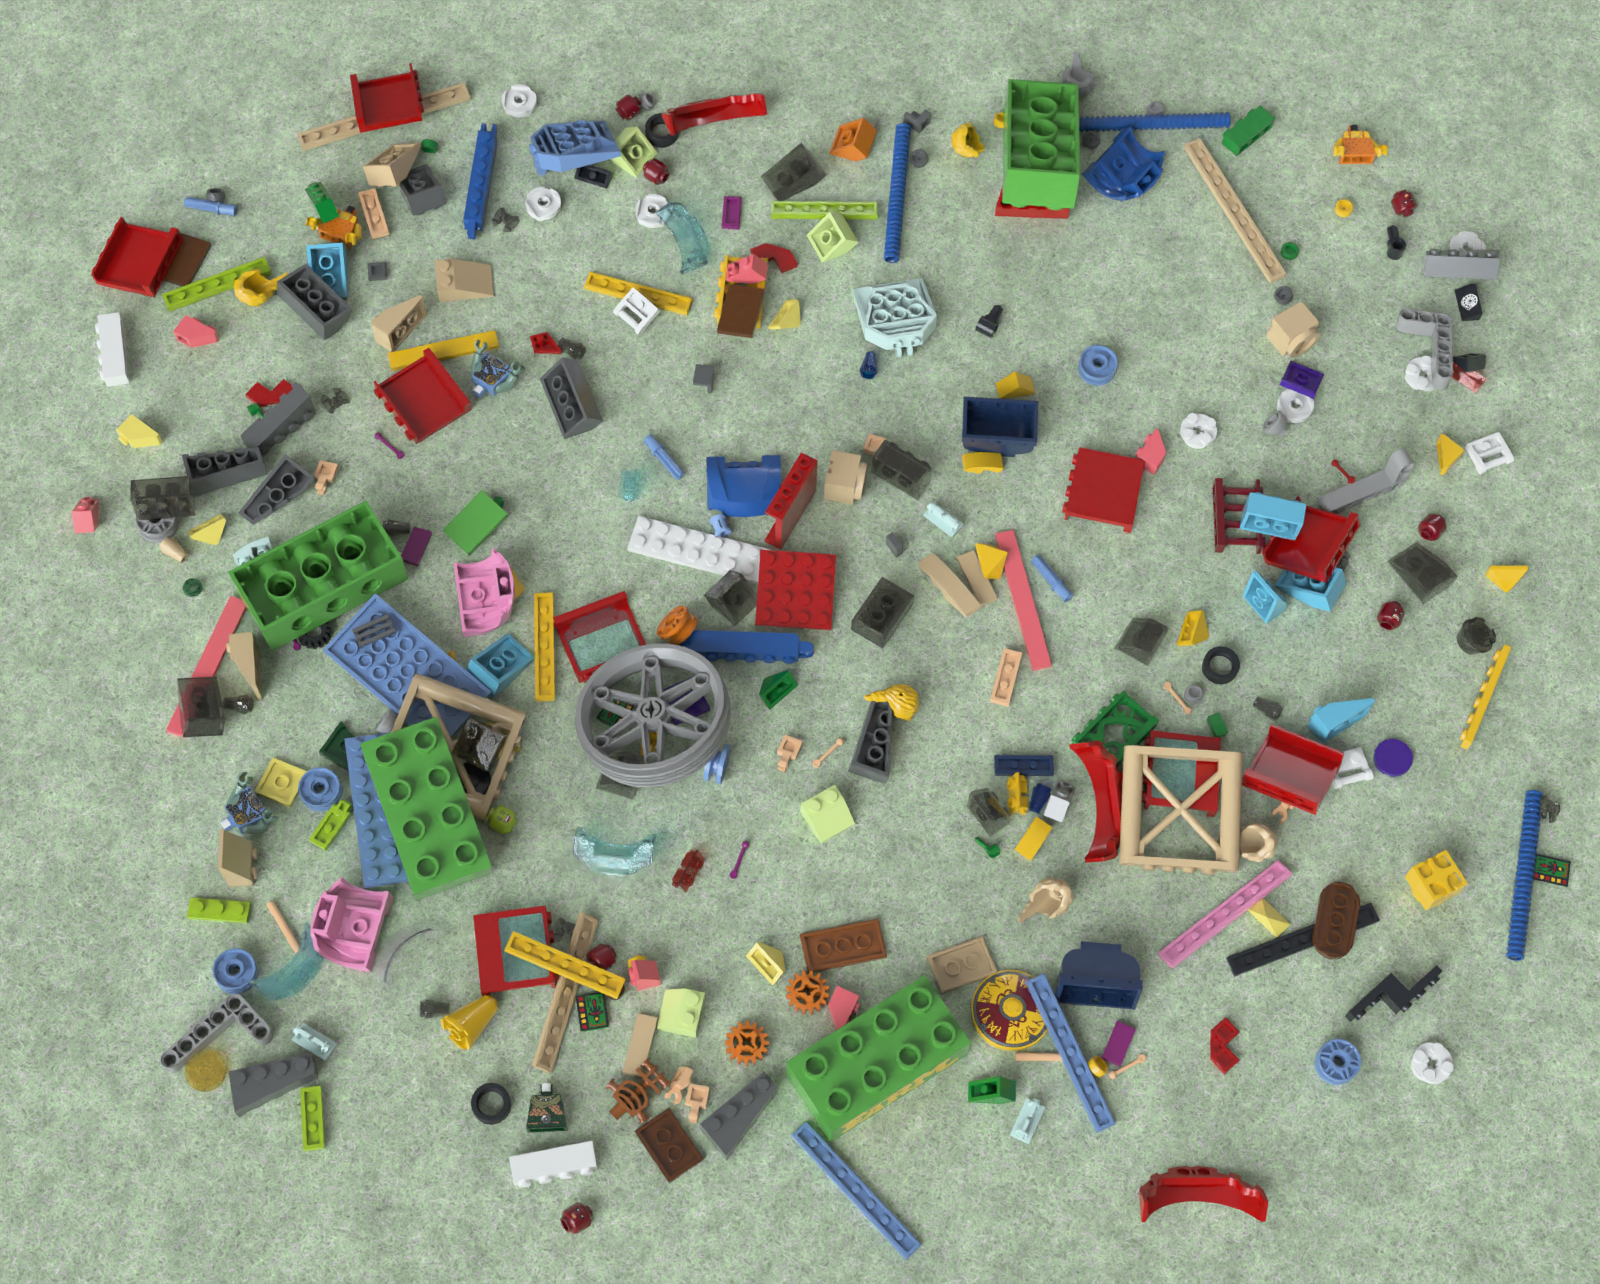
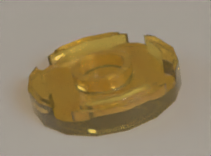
M201 1051L194 1054L188 1060L184 1074L187 1083L194 1090L211 1092L223 1084L227 1074V1066L224 1059L218 1053Z

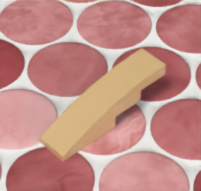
M934 553L918 562L921 570L943 592L944 598L966 618L981 608V605L967 587Z

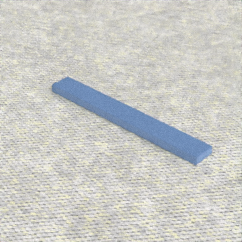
M1045 973L1026 981L1025 983L1096 1133L1115 1125L1116 1123Z
M807 1121L791 1135L905 1260L922 1245Z

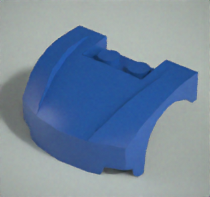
M1131 126L1122 129L1113 139L1114 142L1082 173L1085 179L1098 192L1108 198L1121 202L1138 197L1154 186L1162 174L1163 156H1165L1164 151L1152 152L1140 145L1134 136Z
M762 455V462L732 461L730 463H725V456L706 457L708 510L722 511V514L729 517L766 515L765 511L782 485L780 455Z

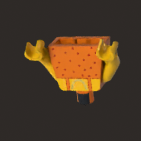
M1350 125L1348 131L1343 132L1342 137L1337 139L1332 148L1333 156L1339 155V164H1372L1376 154L1377 157H1380L1381 154L1388 155L1387 145H1378L1370 137L1369 132L1359 131L1357 125Z
M348 206L345 212L337 209L339 217L324 224L320 218L307 217L305 226H311L312 230L317 228L320 238L332 243H344L349 250L352 245H356V242L362 239L361 225L355 216L357 210L352 206Z

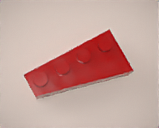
M1002 185L995 216L1068 219L1071 208L1051 210L1045 206L1032 205L1019 208L1011 204L1002 203Z

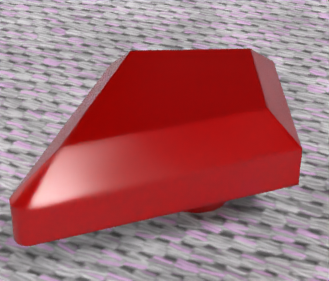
M548 332L530 336L534 353L562 354V350Z

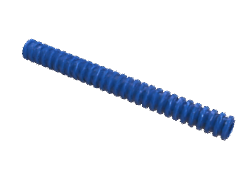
M1215 112V114L1204 113V115L1202 113L1198 115L1197 113L1193 115L1191 113H1188V115L1178 113L1171 116L1170 114L1166 116L1164 114H1161V116L1159 114L1155 116L1153 114L1150 116L1145 114V116L1134 115V117L1132 115L1128 117L1126 115L1123 117L1121 115H1118V117L1113 115L1112 117L1102 116L1101 118L1099 116H1096V118L1094 116H1091V118L1088 116L1083 118L1081 116L1079 118V131L1096 130L1099 132L1102 130L1104 132L1105 130L1116 131V129L1121 131V129L1130 126L1135 131L1137 129L1140 131L1143 129L1153 130L1154 128L1156 130H1159V128L1161 130L1165 128L1167 130L1170 128L1172 130L1175 128L1186 129V127L1188 129L1192 127L1194 129L1197 127L1199 129H1202V127L1205 129L1209 127L1211 129L1213 127L1218 128L1219 126L1220 128L1224 126L1229 128L1231 117L1229 112L1225 114L1223 112L1220 114L1218 112Z
M906 123L897 124L895 131L883 258L888 263L898 262L900 256L911 126Z
M1529 790L1525 793L1526 803H1524L1523 825L1521 827L1523 831H1521V842L1519 843V859L1517 860L1518 865L1516 867L1518 871H1516V882L1514 884L1516 888H1514L1513 911L1510 918L1512 923L1509 925L1511 929H1509L1508 952L1506 953V957L1514 961H1520L1525 958L1524 948L1526 947L1525 942L1527 940L1525 936L1528 933L1526 930L1528 929L1529 907L1531 906L1530 901L1532 899L1530 895H1532L1531 889L1534 882L1533 872L1536 865L1535 855L1538 848L1537 838L1539 837L1540 815L1542 814L1541 804L1544 797L1543 793L1537 790Z

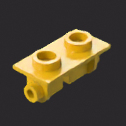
M1019 772L1009 777L1007 781V789L1009 790L1007 805L1010 815L1019 811L1020 815H1025L1028 811V797L1021 796V794L1028 793L1027 779H1025L1024 775H1019Z

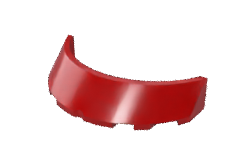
M751 93L748 95H730L722 98L716 97L679 105V107L667 109V112H662V118L672 136L682 130L707 123L742 117L767 115L764 94Z
M1099 740L1069 744L1070 749L1079 756L1089 773L1096 800L1095 834L1091 848L1085 857V863L1112 860L1119 854L1117 850L1120 845L1123 772L1118 771L1116 766L1117 759L1114 754H1109L1103 747L1104 743Z
M1202 1166L1169 1168L1166 1173L1151 1175L1150 1180L1141 1185L1139 1189L1141 1222H1146L1152 1213L1162 1207L1192 1201L1229 1206L1253 1216L1260 1222H1266L1269 1201L1264 1190L1257 1184L1252 1186L1242 1181L1240 1175L1231 1172L1228 1175L1222 1174L1216 1168Z

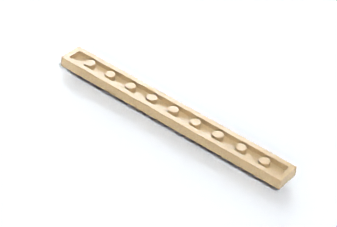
M465 83L422 95L425 113L421 114H427L469 101L470 95ZM356 116L297 133L303 151L361 133Z
M1198 138L1184 145L1186 153L1269 284L1285 278V270L1202 140Z

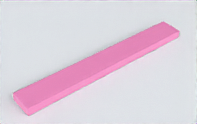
M1277 860L1158 952L1160 958L1173 969L1290 878L1292 872Z

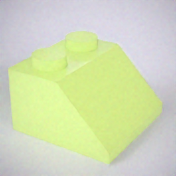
M637 126L628 127L615 139L621 151V156L611 160L620 168L637 177L643 170L645 162L652 160L657 155V152Z
M829 212L807 234L822 263L848 253L858 243L844 216Z
M835 785L801 803V813L820 843L855 824L844 798Z
M685 988L665 990L656 1029L696 1038L704 1007L705 993Z

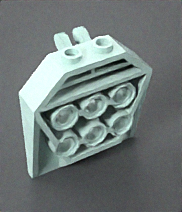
M923 278L852 289L865 340L885 350L895 349L897 358L902 357L901 348L906 347L908 356L913 355L912 346L922 345L936 329L937 315Z

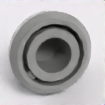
M1281 411L1272 413L1263 425V431L1269 435L1279 434L1282 436L1288 430L1286 418Z
M388 709L375 728L376 732L382 734L392 731L397 718V714L392 709Z

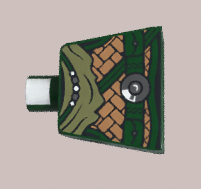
M551 1083L541 1084L540 1095L531 1096L526 1124L528 1133L567 1131L561 1094H553V1084Z

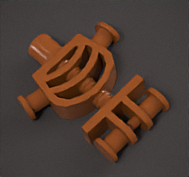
M650 1057L640 1065L648 1071L646 1075L640 1068L636 1069L644 1079L641 1084L626 1080L618 1085L614 1082L615 1079L612 1078L606 1086L607 1090L611 1089L615 1092L613 1097L618 1102L609 1111L616 1120L627 1111L632 1117L636 1115L641 1125L650 1119V1116H646L643 1111L649 1104L648 1095L645 1090L651 1086L660 1095L662 1092L655 1084L659 1082L663 1086L662 1089L665 1090L672 1083L671 1080L668 1081L664 1076V1072L659 1074L656 1071L659 1067L657 1065L654 1066L650 1062ZM652 1074L656 1076L653 1081L649 1079ZM632 1084L637 1087L632 1091L625 1086ZM621 1090H624L629 1092L630 1094L628 1096H625L620 1092ZM642 1093L644 1094V1098H645V1101H644V1104H643V1105H642L641 1100H640V1098H639V1096H640ZM635 1100L638 1103L639 1109L637 1110L635 1108V1105L633 1104V1101Z

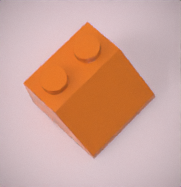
M865 118L840 125L829 154L852 161L866 159L870 154L877 129Z

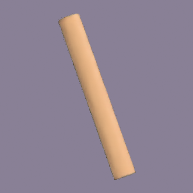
M269 902L267 907L296 955L301 953L303 949L275 902Z
M1015 1053V1061H1062L1059 1053Z

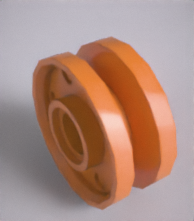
M684 605L678 606L663 618L656 634L661 639H665L666 644L679 645L691 635L697 625L698 618L692 613L689 614V610Z

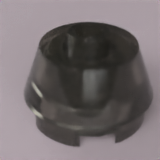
M1474 617L1465 620L1457 633L1456 640L1459 647L1469 655L1486 653L1491 650L1493 643L1496 642L1494 629L1490 630L1484 623L1486 620L1483 618Z

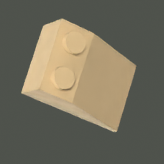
M393 144L362 167L369 186L384 187L390 185L391 187H396L400 185L401 181L407 177L421 148V144Z
M458 259L435 260L439 302L494 297L491 265Z
M416 296L382 311L379 316H375L371 326L376 343L390 352H394L427 316L423 296Z
M253 632L229 634V642H226L227 653H230L231 661L235 662L258 700H262L260 651Z
M219 829V871L229 887L253 886L254 879H257V868L254 867V860H258L257 848L254 847L251 841L224 829Z

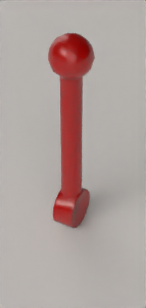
M1332 460V466L1337 467L1347 478L1348 483H1355V477L1350 476L1339 465L1338 460Z

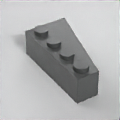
M870 701L848 772L884 784L889 778V750L891 741L892 708L888 701Z

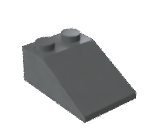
M427 164L411 169L407 177L398 185L413 216L421 215L431 209H438L446 204L441 185Z

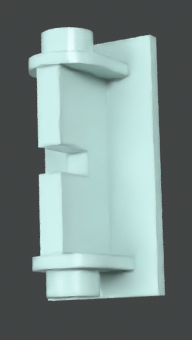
M931 502L927 506L928 510L923 514L924 517L950 537H953L964 525L936 502Z
M305 1023L302 1026L297 1025L293 1031L295 1033V1036L292 1038L293 1042L326 1061L337 1045L336 1042Z
M1026 1098L1010 1136L1029 1144L1045 1109V1106L1040 1105L1041 1102L1039 1100Z

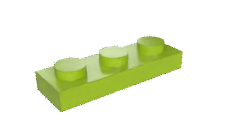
M190 897L187 918L248 923L251 903Z
M322 1087L300 1088L303 1150L305 1152L325 1149Z

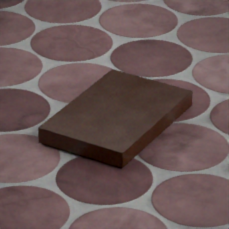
M183 233L181 235L184 240L163 280L181 287L192 283L211 248L210 242Z
M729 284L717 333L753 338L765 290Z
M670 1108L634 1131L669 1184L704 1160Z

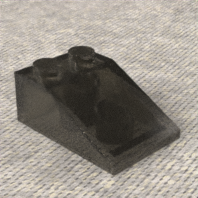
M800 143L766 171L761 178L778 201H783L813 187L827 174L811 151L804 144Z
M1417 542L1387 561L1422 604H1425L1451 587L1458 577L1445 561Z
M217 677L177 678L183 737L223 735L225 716Z

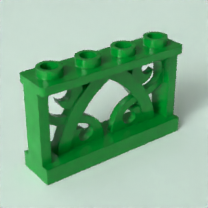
M1122 691L1120 695L1116 693L1110 700L1111 704L1107 708L1103 706L1097 713L1098 717L1095 720H1089L1084 726L1085 730L1082 733L1078 732L1071 740L1072 744L1082 743L1086 739H1091L1092 741L1099 740L1104 743L1103 747L1106 750L1108 747L1115 746L1117 752L1113 753L1111 748L1108 752L1116 757L1117 767L1123 762L1124 746H1138L1150 734L1151 730L1157 727L1159 719L1154 715H1150L1130 698L1125 691ZM1126 705L1130 709L1129 718L1125 717V709L1122 713L1117 711L1118 706ZM1136 713L1146 723L1133 719L1134 714ZM1124 725L1122 734L1127 743L1124 745L1117 741H1111L1105 744L1104 726ZM1128 726H1131L1130 730L1134 731L1133 735L1127 734Z

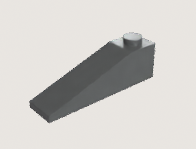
M285 454L238 513L254 525L304 493L315 477Z

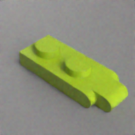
M341 799L338 804L334 803L310 836L309 841L327 851L350 818L351 812L349 811L353 804L344 799Z

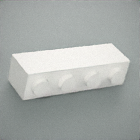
M120 312L97 315L98 323H95L97 334H99L97 346L98 349H101V354H98L99 363L103 369L100 370L101 380L105 381L107 387L128 384L129 373L124 323Z
M592 1141L509 1157L513 1183L515 1186L518 1185L519 1188L529 1187L531 1182L539 1181L540 1184L551 1182L552 1178L560 1177L561 1180L572 1178V1174L581 1173L582 1176L593 1174V1170H598Z

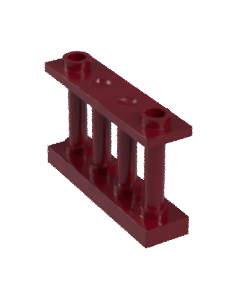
M1215 478L1212 485L1215 552L1223 553L1225 546L1252 545L1256 546V554H1260L1262 548L1266 545V537H1263L1262 533L1255 532V538H1238L1225 535L1227 528H1240L1241 521L1227 520V518H1224V513L1226 511L1242 512L1245 504H1227V502H1224L1223 497L1225 495H1249L1250 492L1263 494V486H1260V479H1256L1253 488L1226 487V485H1223V478Z

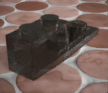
M468 718L451 754L484 771H489L492 769L509 734L491 725Z

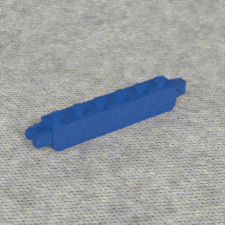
M482 123L481 129L478 130L463 218L464 229H468V239L475 240L477 230L483 231L497 150V124H493L491 131H487L486 123Z
M693 630L691 635L679 644V646L689 648L701 654L708 661L725 659L727 662L744 660L745 662L753 663L756 660H760L765 663L783 661L785 664H792L798 662V658H810L814 654L813 643L799 641V637L795 633Z

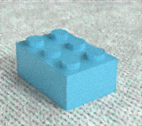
M1250 492L1243 507L1239 529L1296 540L1303 526L1306 504L1297 500L1290 501L1278 496L1271 497L1259 492Z

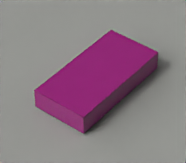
M724 196L722 229L739 230L742 197Z
M414 526L401 554L403 562L419 566L431 539V531Z
M1117 1021L1101 1058L1120 1067L1136 1029Z

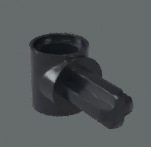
M1391 225L1387 227L1389 240L1387 241L1388 249L1386 253L1390 259L1399 260L1406 248V242L1399 237L1397 226Z
M994 305L989 315L981 316L975 330L992 338V334L996 333L999 323L997 320L1002 314L1003 308L1000 305Z

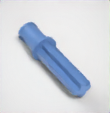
M192 197L184 199V206L187 208L234 217L238 212L237 205L225 204L222 201L214 202Z
M653 434L647 435L643 442L650 448L652 455L661 461L676 480L682 479L685 473L667 453L665 446L661 445Z
M1040 555L1033 557L1031 563L1051 585L1052 591H1056L1064 603L1068 602L1074 595L1064 585V580L1059 579Z

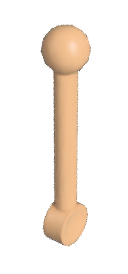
M1165 682L1164 688L1166 690H1169L1170 693L1175 697V699L1181 704V706L1184 708V712L1186 714H1190L1192 712V709L1190 707H1187L1186 704L1181 700V698L1176 694V692L1171 688V683Z
M838 738L836 743L823 756L813 761V766L819 767L821 762L839 745H843L844 740Z
M1140 1054L1131 1063L1116 1071H1110L1109 1078L1115 1079L1118 1074L1139 1062H1145V1055Z

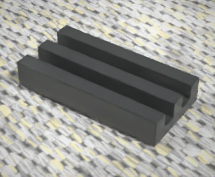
M388 614L352 629L360 648L396 633ZM387 621L385 624L358 635V633ZM390 627V630H387L367 640L361 641V639L364 637H367L371 634H374L378 631Z

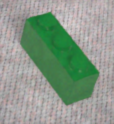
M1261 105L1255 110L1251 109L1245 118H1240L1234 127L1228 128L1223 133L1221 144L1235 156H1238L1273 127L1275 117Z
M314 182L308 185L305 191L322 223H327L339 217L338 211L321 182Z

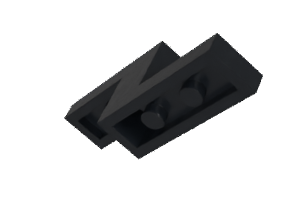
M1436 965L1410 990L1390 973L1359 1001L1345 1017L1350 1022L1355 1018L1360 1020L1367 1013L1365 1009L1369 1005L1373 1008L1381 999L1395 1014L1400 1011L1404 1013L1413 1005L1410 1001L1414 998L1419 1000L1426 993L1424 989L1428 985L1433 987L1440 980L1438 976L1442 970Z

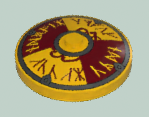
M1004 970L988 976L977 987L971 1003V1017L979 1035L990 1045L1002 1050L1020 1051L1038 1043L1048 1031L1025 983L1034 978L1033 976L1017 970Z

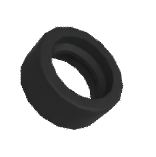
M662 113L654 114L646 121V138L655 147H669L678 139V133L672 136L671 134L666 136L653 134L652 128L654 126L665 124Z
M1223 646L1210 649L1202 662L1204 676L1214 684L1223 685L1230 683L1234 680L1240 669L1238 655L1232 649ZM1215 656L1227 658L1232 664V670L1225 675L1215 673L1210 668L1211 659Z
M490 1082L481 1085L475 1090L471 1098V1108L473 1114L482 1123L489 1125L498 1124L505 1120L510 1113L511 1099L503 1086ZM496 1092L503 1098V1108L496 1115H485L479 1109L480 1098L485 1093Z

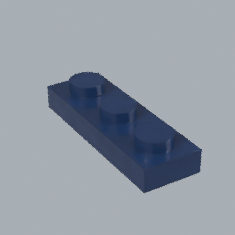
M994 755V776H1012L1019 772V775L1053 776V755Z

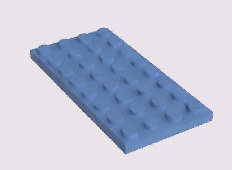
M374 594L323 649L327 656L397 715L415 673L484 698H488L492 693L377 594ZM388 614L396 633L360 648L352 629ZM387 621L358 633V635L385 624ZM390 627L378 631L374 634H371L367 637H364L361 639V641L367 640L387 630H390ZM415 698L406 721L410 726L432 718L424 701ZM433 700L450 738L473 715Z
M388 733L344 739L364 888L409 882L360 743Z

